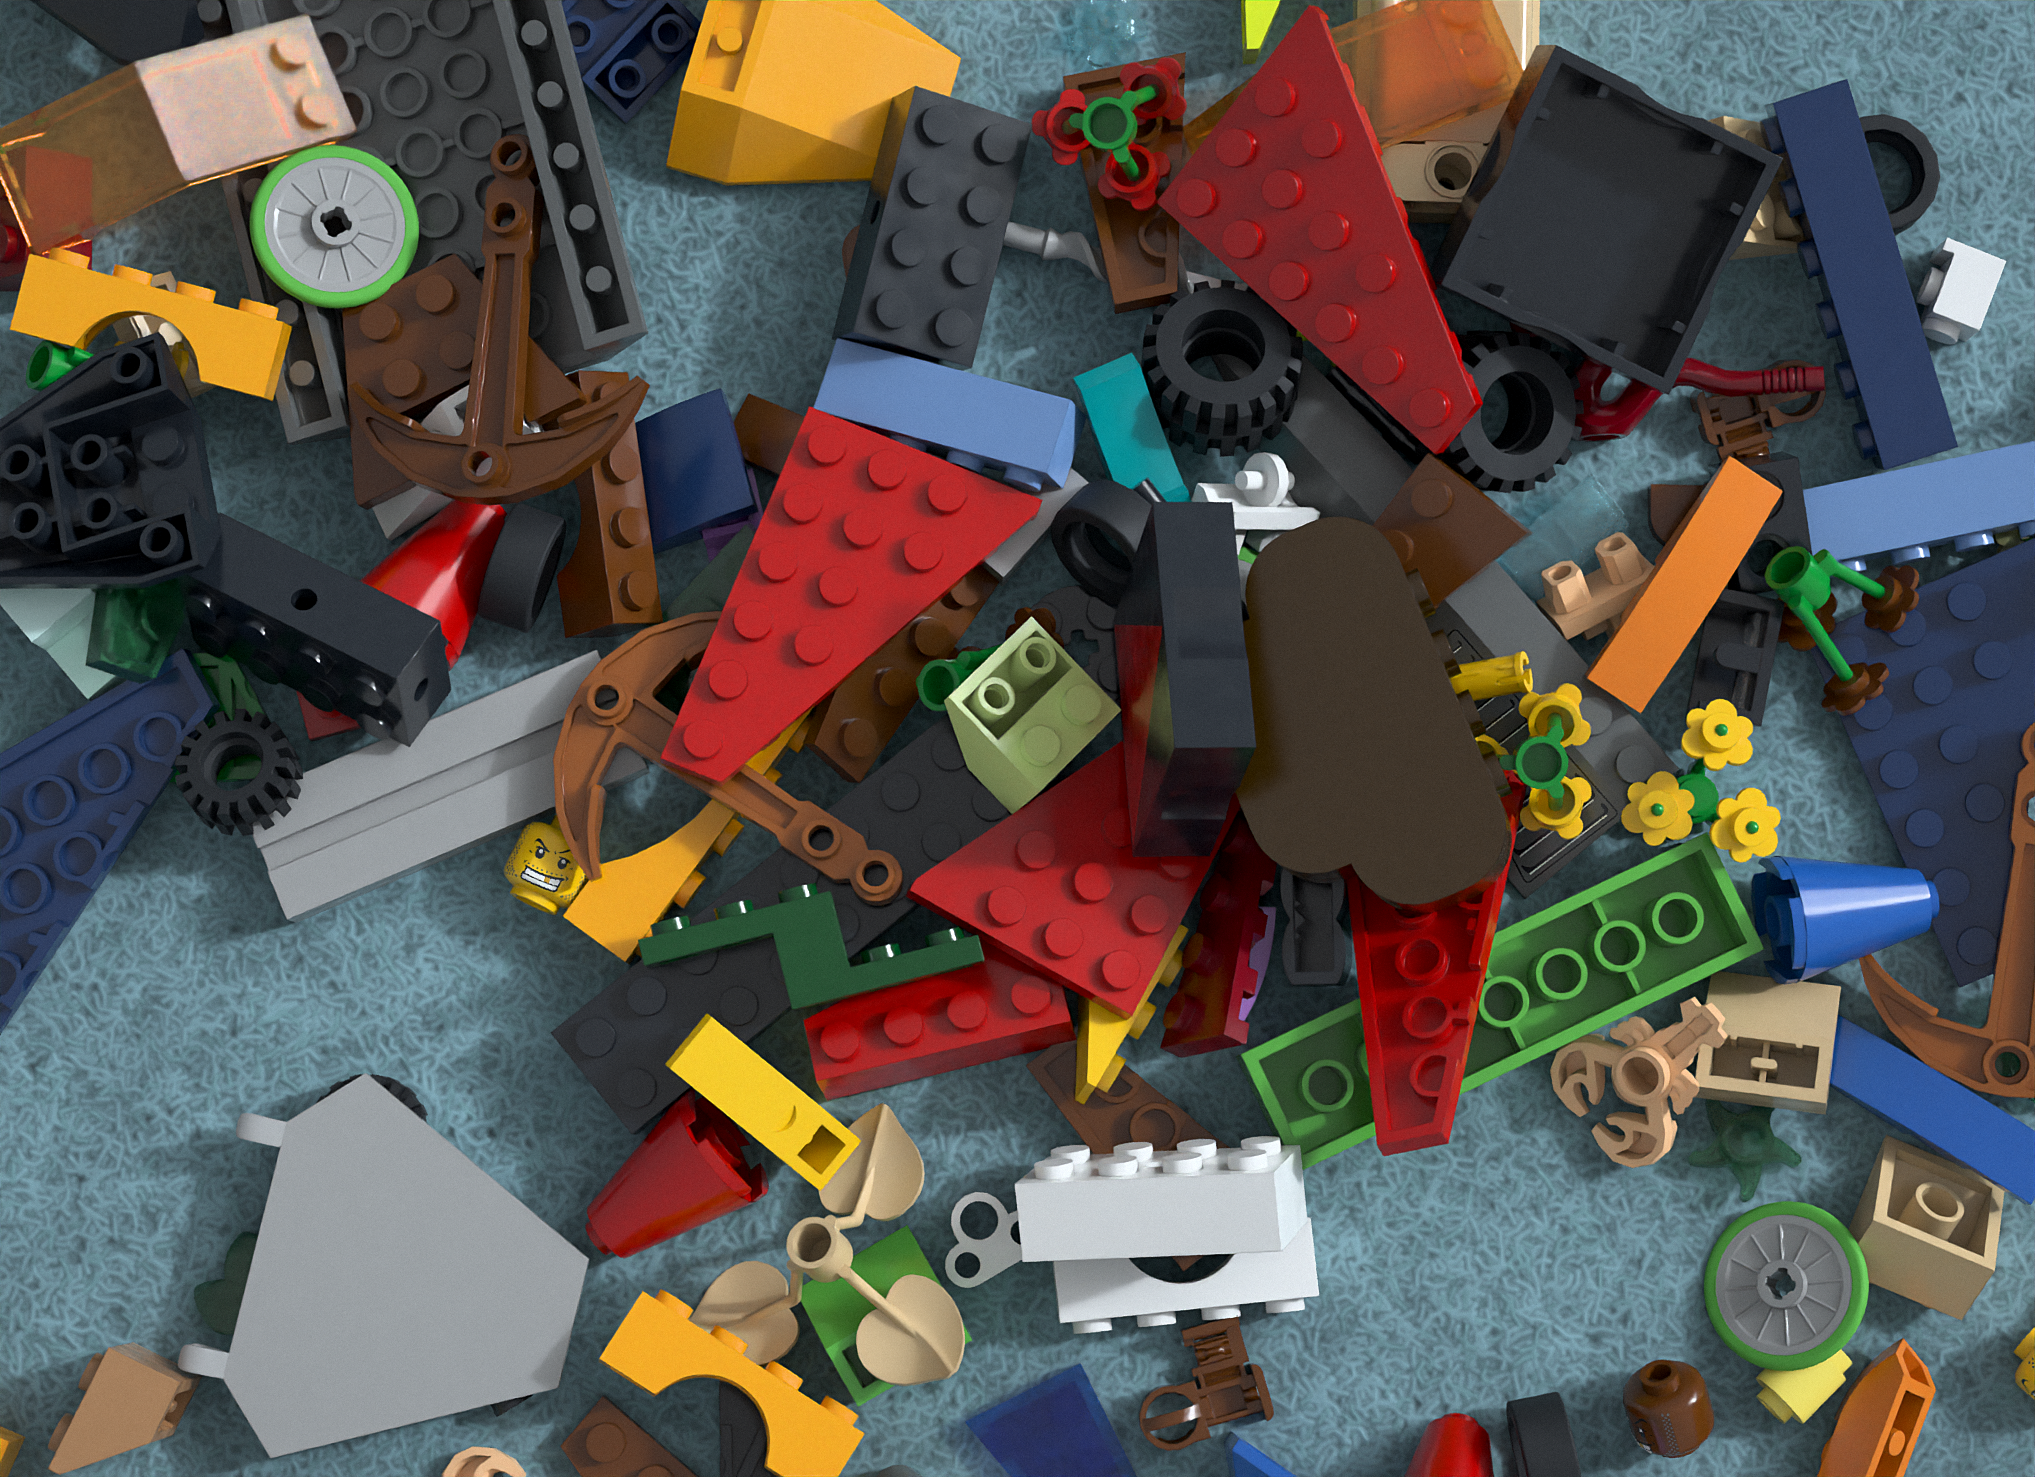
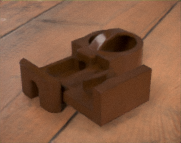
M1798 359L1778 360L1759 370L1763 372L1767 369L1770 371L1778 369L1779 371L1782 368L1796 369L1797 367L1804 369V367H1812L1813 365ZM1826 386L1825 391L1806 392L1804 390L1802 393L1797 391L1789 393L1788 391L1787 394L1779 392V394L1771 393V395H1765L1763 393V395L1728 397L1718 394L1705 397L1704 391L1694 390L1690 395V403L1693 412L1698 413L1701 420L1698 429L1702 440L1707 444L1719 445L1717 435H1720L1722 445L1716 447L1720 463H1723L1728 455L1739 460L1770 454L1769 445L1766 440L1774 437L1771 430H1766V426L1774 428L1787 423L1803 422L1815 416L1823 406ZM1811 394L1810 401L1797 412L1784 413L1775 407V404ZM1752 397L1755 400L1756 407L1752 403Z
M1238 1315L1233 1318L1215 1319L1180 1329L1184 1347L1193 1346L1198 1367L1192 1368L1191 1372L1193 1377L1198 1376L1201 1388L1196 1387L1195 1380L1176 1385H1161L1151 1390L1142 1400L1138 1412L1139 1426L1146 1439L1154 1446L1167 1451L1181 1450L1194 1442L1211 1438L1208 1427L1263 1412L1266 1421L1272 1419L1274 1409L1262 1369L1257 1364L1249 1363L1252 1373L1246 1374L1243 1363L1248 1362L1249 1358L1239 1327ZM1226 1332L1225 1334H1222V1335H1218V1336L1211 1337V1338H1208V1339H1204V1340H1201V1341L1193 1342V1339H1194V1341H1195V1340H1199V1339H1202V1338H1206V1337H1209V1336H1213V1335H1216V1334H1220V1333ZM1163 1394L1185 1395L1193 1404L1170 1413L1146 1418L1149 1405ZM1196 1419L1194 1428H1191L1185 1436L1177 1440L1157 1439L1150 1433V1431Z

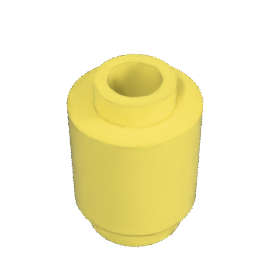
M1841 1349L1824 1362L1805 1369L1777 1371L1765 1368L1756 1377L1758 1383L1764 1388L1756 1397L1783 1424L1791 1417L1804 1424L1846 1381L1843 1374L1853 1363Z

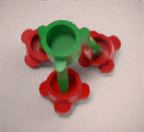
M1163 57L1157 64L1142 66L1138 62H1130L1120 72V81L1124 85L1123 95L1120 99L1103 97L1087 106L1085 105V97L1082 92L1076 89H1067L1060 94L1059 102L1049 110H1040L1034 113L1030 122L1033 124L1031 130L1036 136H1041L1046 140L1052 149V159L1059 165L1067 166L1073 164L1077 160L1078 152L1089 144L1103 152H1112L1106 162L1105 174L1100 176L1098 180L1100 193L1106 199L1119 197L1129 201L1137 211H1147L1157 202L1155 191L1161 178L1168 176L1171 172V162L1165 153L1155 152L1151 154L1148 149L1135 144L1133 140L1137 133V125H1143L1149 119L1165 116L1169 120H1176L1185 113L1187 102L1180 95L1178 78L1182 72L1181 66L1171 57Z

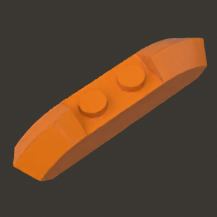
M1904 1338L1880 1353L1861 1372L1849 1388L1834 1418L1838 1421L1834 1433L1823 1448L1821 1467L1817 1477L1904 1476L1936 1392L1927 1366Z

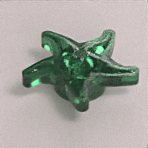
M1705 1100L1709 1123L1716 1135V1139L1706 1150L1692 1152L1688 1157V1163L1693 1167L1702 1168L1729 1167L1740 1185L1738 1196L1740 1201L1747 1203L1753 1198L1761 1177L1762 1166L1773 1163H1783L1790 1168L1799 1166L1802 1157L1785 1142L1775 1137L1770 1127L1771 1114L1777 1108L1755 1105L1747 1113L1737 1114L1724 1108L1718 1100Z

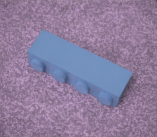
M840 338L836 340L814 405L815 409L922 452L946 457L945 461L979 475L982 474L984 467L1005 473L1003 480L1007 483L1034 492L1040 491L1042 483L1064 488L1086 421L1085 414L1070 399Z
M2035 441L1803 490L1813 556L1818 551L1826 549L1839 563L1858 573H1863L1867 571L1865 561L1891 556L1893 566L1910 564L1929 559V548L1950 543L1955 544L1956 552L1977 550L1994 545L1993 534L2018 529L2020 539L2034 538ZM1833 575L1829 577L1830 579H1836Z

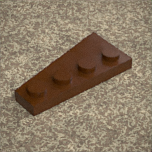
M1186 52L1164 56L1175 59L1181 66L1182 72L1178 78L1180 95L1183 98ZM1163 57L1138 61V63L1142 66L1157 64ZM1126 64L1063 76V90H1079L1083 93L1085 105L1087 106L1103 97L1120 99L1124 89V85L1120 81V72ZM1183 115L1176 120H1169L1165 116L1149 119L1143 125H1137V133L1133 142L1145 147L1151 154L1155 152L1165 153L1171 162V172L1168 176L1161 178L1155 191L1157 201L1182 170ZM1089 144L1078 152L1114 313L1119 314L1159 306L1160 304H1169L1170 295L1177 292L1180 223L1157 202L1147 211H1137L1131 202L1119 197L1114 199L1104 198L1098 189V180L1100 176L1105 174L1106 162L1112 152H1103Z
M982 565L976 566L963 578L962 582L924 614L921 613L893 637L886 647L874 657L866 660L855 670L851 677L818 704L803 744L845 781L860 783L919 699L916 678L920 675L923 667L930 661L947 659L995 590L999 581Z

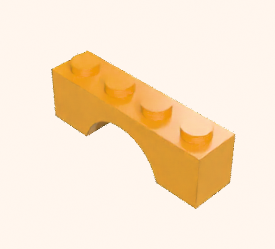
M51 247L49 259L29 254L10 330L65 346L77 347L85 351L98 334L119 320L134 316L163 318L176 326L191 344L198 363L200 381L273 401L292 326L276 320L279 308L244 298L240 299L238 310L213 303L216 291L180 281L177 282L175 293L150 286L153 274L117 264L114 265L112 276L87 269L90 257Z
M660 1289L656 1297L653 1298L642 1291L600 1356V1363L653 1397L671 1385L687 1379L712 1378L727 1382L745 1393L761 1414L767 1435V1451L764 1464L766 1470L777 1477L839 1476L865 1434L853 1426L859 1417L856 1413L827 1395L819 1405L798 1391L803 1383L800 1377L773 1360H770L765 1369L743 1356L749 1345L726 1329L715 1325L709 1334L688 1320L693 1309L668 1292Z

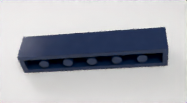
M1848 79L1765 105L1768 118L1760 120L1762 137L1766 149L1783 158L1782 164L1787 179L1778 182L1780 196L1788 217L1798 216L1805 240L1797 242L1799 259L1808 279L1817 276L1824 301L1815 303L1816 314L1825 339L1835 337L1842 362L1833 365L1834 373L1844 400L1854 398L1861 422L1852 424V431L1862 460L1872 458L1876 468L1887 470L1958 447Z

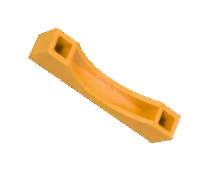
M818 705L810 708L783 731L775 742L765 750L760 751L746 764L777 786L783 774L777 771L775 767L789 748L797 754L805 748L806 745L803 744V741ZM711 799L693 820L666 840L632 856L601 864L603 878L593 882L589 880L563 917L630 965L636 955L642 958L638 940L652 936L650 925L661 922L675 903L685 909L699 892L707 878L698 871L714 851L723 857L733 846L745 827L737 821L740 815Z

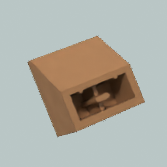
M134 1342L108 1347L105 1355L97 1352L88 1363L80 1379L78 1388L86 1393L75 1415L66 1413L52 1434L48 1449L56 1453L48 1469L61 1475L174 1435L202 1376L182 1371L178 1368L177 1363Z

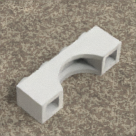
M1307 1217V1223L1282 1252L1229 1254L1226 1260L1215 1270L1191 1281L1169 1282L1156 1279L1141 1271L1129 1258L1052 1261L1058 1321L1060 1323L1072 1322L1073 1334L1112 1330L1111 1318L1137 1315L1138 1327L1176 1323L1175 1311L1201 1308L1202 1320L1237 1317L1236 1315L1239 1317L1241 1316L1240 1304L1265 1302L1266 1313L1305 1310L1304 1297L1319 1296L1310 1217Z

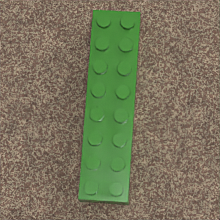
M1708 832L1494 934L1459 1095L1764 950L1761 940L1710 840ZM1360 997L1236 1056L1273 1136L1280 1138L1281 1146L1300 1145L1303 1170L1376 1135Z

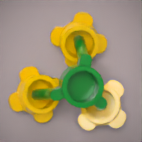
M1561 684L1555 692L1543 695L1529 692L1521 698L1519 712L1528 720L1530 735L1515 747L1513 755H1509L1505 748L1485 734L1475 738L1482 755L1494 750L1502 769L1513 770L1516 778L1524 785L1530 787L1529 804L1520 812L1522 825L1532 832L1538 831L1541 828L1556 831L1565 840L1574 839L1581 834L1583 823L1580 815L1583 803L1587 802L1592 794L1591 787L1585 779L1575 777L1571 780L1565 777L1568 770V756L1564 748L1570 744L1576 746L1584 744L1591 734V726L1582 719L1579 708L1582 693L1573 684Z

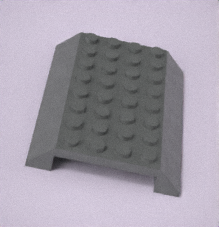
M197 0L196 6L205 34L190 61L251 300L279 308L276 320L292 326L275 390L288 444L297 445L351 437L343 308H325L311 305L281 289L261 266L255 254L250 235V212L260 184L267 174L281 161L292 154L308 148L325 145L355 148L378 158L401 178L413 198L419 221L417 250L408 271L402 279L455 253L483 281L486 259L481 251L486 192L487 188L496 179L490 167L491 151L495 143L502 137L511 134L528 136L540 179L537 187L544 196L539 258L532 266L528 334L535 342L540 344L564 374L608 361L648 334L561 0ZM521 150L516 151L509 157L506 166L513 165L519 160ZM515 210L503 218L500 227H505L512 223L515 218ZM333 216L332 219L323 223L328 231L327 235L337 237L338 234L346 230L341 222V218ZM437 405L410 418L415 421L426 418Z

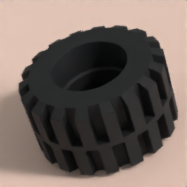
M1221 280V287L1210 288L1208 281L1194 283L1192 294L1188 295L1183 289L1170 295L1169 307L1160 304L1154 311L1152 325L1147 324L1143 338L1141 370L1162 430L1170 429L1169 441L1179 447L1185 441L1193 443V453L1202 455L1207 454L1208 448L1220 449V457L1234 456L1235 447L1243 446L1247 453L1260 448L1261 436L1271 441L1281 432L1282 421L1289 422L1294 412L1295 400H1297L1303 363L1302 337H1296L1297 329L1265 300L1261 299L1251 287L1247 286L1245 291L1235 289V281ZM1227 354L1245 361L1254 372L1236 381L1220 382L1199 375L1189 364L1205 356Z
M1472 330L1467 331V335L1456 334L1462 349V362L1466 371L1472 375L1482 402L1489 387L1495 380L1499 379L1508 398V418L1499 437L1493 443H1490L1482 428L1480 407L1445 451L1435 455L1479 490L1511 493V491L1525 492L1535 489V482H1548L1556 475L1553 465H1566L1572 456V453L1567 448L1570 440L1578 441L1582 430L1581 427L1575 426L1576 414H1584L1583 400H1578L1574 397V390L1581 386L1577 374L1565 373L1564 371L1569 364V360L1562 352L1550 351L1552 343L1541 337H1530L1529 333ZM1408 430L1409 436H1414V435ZM1422 442L1414 448L1420 460H1423L1427 453H1433Z

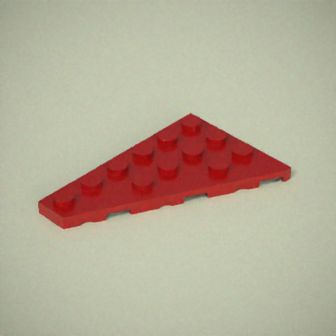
M1309 5L1158 199L1157 203L1434 454L1443 453L1483 405L1472 375L1464 367L1461 359L1462 349L1455 332H1450L1434 292L1437 290L1436 284L1419 242L1413 238L1408 227V215L1401 197H1396L1381 160L1383 152L1365 107L1357 100L1354 92L1355 82L1347 63L1342 62L1327 25V21H1329L1328 15L1318 6Z
M809 406L660 757L661 763L722 787L741 771L745 764L755 755L775 742L780 737V734L813 706H817L851 677L855 670L866 660L879 653L889 644L893 637L921 613L924 614L962 582L969 572L976 566L983 564L1030 520L1033 521L1037 517L1042 500Z
M1122 740L915 879L905 896L973 935H978L982 940L1127 1021L1133 1016L1241 805L1234 792L1225 822L1210 856L1133 857Z

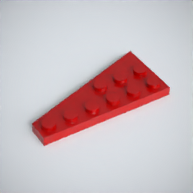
M1503 770L1512 794L1501 798L1512 832L1510 856L1499 878L1480 895L1442 911L1423 914L1411 913L1397 909L1384 902L1365 885L1358 875L1347 879L1376 1141L1383 1156L1449 1143L1520 821V812L1527 786L1516 778L1513 770Z

